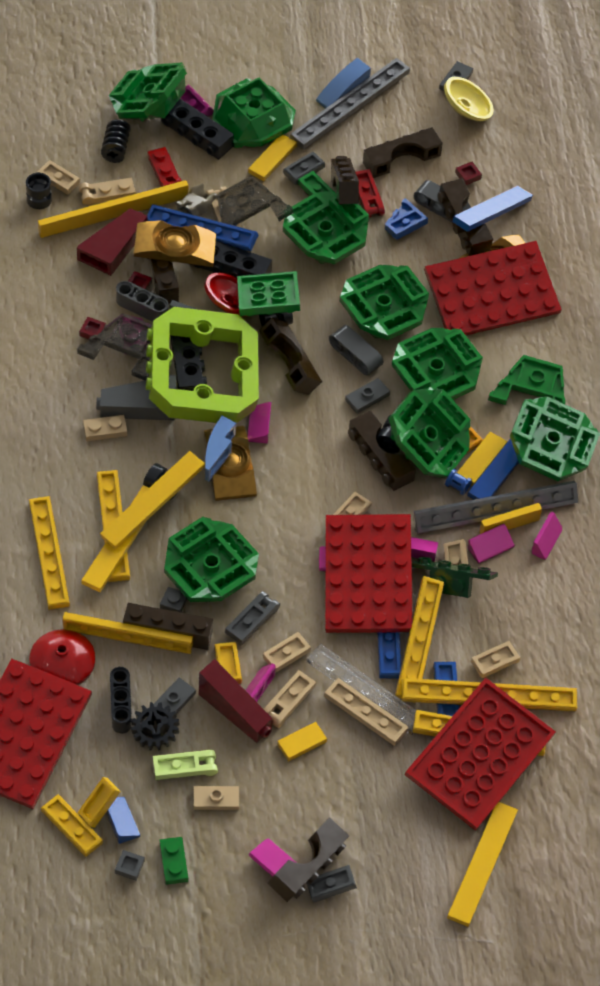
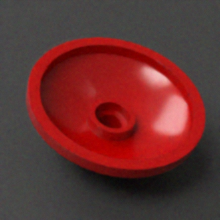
M226 273L210 274L204 283L209 299L223 312L240 316L237 277Z
M67 629L54 630L41 636L32 646L29 656L30 666L76 685L81 684L91 675L96 660L91 642L82 634Z

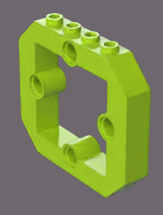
M173 307L153 320L152 328L147 330V341H150V345H147L146 357H150V361H147L146 373L149 374V378L146 379V390H149V399L169 418L217 423L220 417L224 416L237 424L255 411L259 399L258 332L238 314ZM169 335L190 337L192 343L199 347L207 346L210 340L238 343V357L234 361L230 374L232 380L238 383V396L214 394L213 389L206 384L197 385L193 391L170 389L169 369L173 352L169 349Z

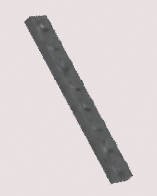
M398 58L394 59L292 132L290 139L296 141L297 145L304 150L408 75L410 68Z
M575 481L413 511L415 529L417 533L480 522L484 519L536 503L540 504L542 510L578 503L577 483Z

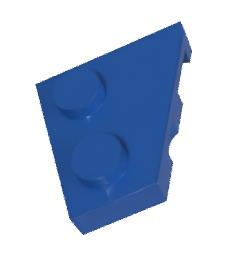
M405 198L402 200L401 207L393 212V216L385 223V230L398 240L428 224V218Z

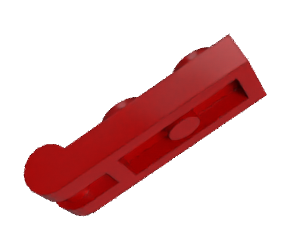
M166 147L147 151L148 159L161 187L182 181Z
M370 169L357 171L359 201L362 208L369 214V217L378 214V216L384 215V205Z

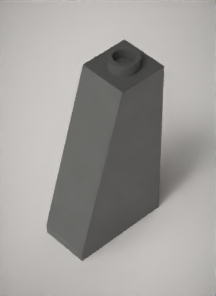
M169 375L170 389H176V375ZM146 380L101 389V397H97L96 410H100V418L124 415L125 419L175 420V418H169L149 399V390H146Z

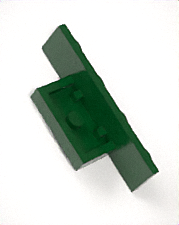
M420 557L419 560L412 562V567L430 570V578L444 582L442 594L471 597L473 578L491 580L498 577V572H492L487 567L474 569L469 564L451 565V562L446 560L433 562L432 558Z

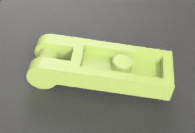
M203 750L153 756L155 780L197 775L214 776L218 773L217 765L214 763V760H216L215 751ZM199 761H204L206 764L199 765Z

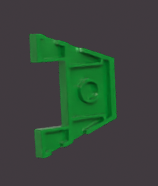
M523 355L511 368L509 374L498 383L496 389L490 392L488 401L506 405L511 389L537 397H550L565 404L563 366Z

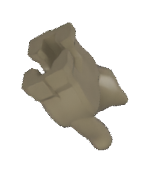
M203 183L190 188L189 194L183 200L176 202L177 210L184 213L189 212L191 215L200 217V215L208 211L209 206L217 198V194L212 193L207 197Z

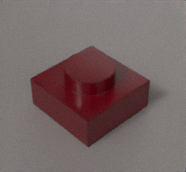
M473 162L456 167V175L459 179L463 178L466 185L479 181L482 178L481 172Z
M134 271L128 282L148 290L152 284V277Z
M87 317L79 331V336L98 343L106 329V323Z

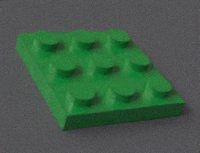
M297 271L237 276L240 316L271 315L274 313L301 311Z

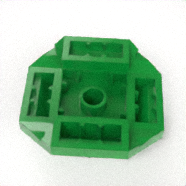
M183 62L154 64L143 67L138 71L136 69L128 71L108 95L119 119H139L143 122L145 119L165 118L186 91V68Z
M246 78L216 94L212 120L234 134V148H242L243 146L261 147L292 130L296 110L274 87L267 85L260 78L252 80Z
M337 191L336 193L316 192L286 210L283 232L306 256L314 258L320 264L331 263L335 265L365 247L369 214L359 204H339Z
M378 265L347 279L339 301L361 330L370 333L374 338L390 340L422 325L429 292L408 266Z
M430 328L398 343L392 360V367L410 391L443 389L454 400L476 389L483 357L461 329Z
M424 389L409 392L389 417L391 439L405 453L406 459L411 460L424 475L439 478L448 477L450 472L455 469L469 451L471 419L443 389Z
M550 397L525 399L510 433L519 464L555 481H561L586 470L600 436L599 431L594 428L585 413Z
M202 516L168 538L164 573L190 602L208 603L222 601L255 580L259 553L233 524L213 521L211 518Z

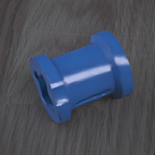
M455 469L450 472L445 481L446 486H452L459 490L461 495L468 491L472 483L471 478L463 477Z

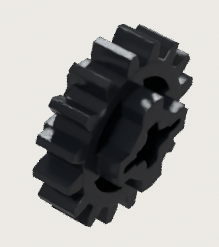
M150 702V708L142 705V712H135L137 719H131L133 725L131 731L132 734H135L134 740H140L142 748L147 744L149 750H152L153 746H157L159 751L163 744L168 748V741L175 742L174 734H179L177 726L180 724L179 719H175L177 717L176 712H170L169 705L163 708L162 702H159L157 707H154L152 702ZM154 720L157 724V732L153 728Z

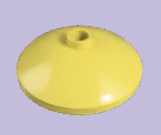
M451 77L446 81L444 85L445 96L458 114L473 121H486L493 115V105L490 99L477 85L461 77Z

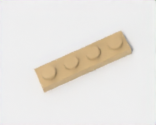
M339 678L324 693L325 698L394 746L408 731L407 725Z

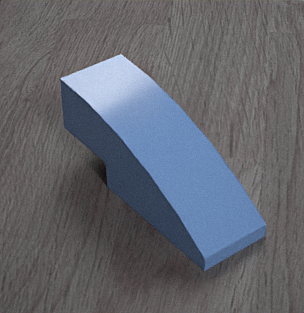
M356 58L331 80L316 98V101L324 108L329 107L368 79L371 68L359 58Z
M221 416L216 423L207 444L205 480L208 482L231 454V440L236 435V423L224 416Z

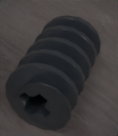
M116 119L107 124L101 148V155L105 160L112 163L123 161L131 131V126L128 122Z

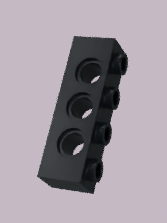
M181 99L178 100L165 118H161V122L165 126L170 127L180 136L185 137L195 146L202 148L218 160L234 147V134Z
M215 241L213 267L190 264L213 273H226L235 277L269 274L272 272V259L219 241Z
M170 335L177 388L179 390L193 391L199 384L207 385L206 376H202V372H205L204 360H200L202 347L193 344L190 337Z

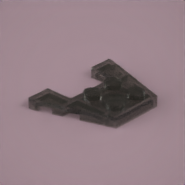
M252 176L217 194L221 222L233 226L268 207H271L278 221L294 213L293 208L289 204L284 203L280 197L275 196L267 187Z
M122 313L106 325L101 333L98 335L94 334L89 338V342L78 346L77 354L94 360L101 348L107 346L139 359L131 373L132 376L146 381L149 378V374L146 373L147 361H150V357H146L147 345H150V341H147V330L152 328V324Z

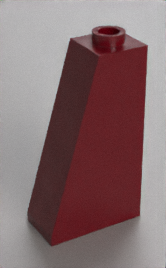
M130 208L77 246V260L111 276L135 245L137 223L146 222L147 216L140 211Z
M212 660L199 672L198 695L254 742L257 743L262 738L265 739L272 732V717L217 660Z

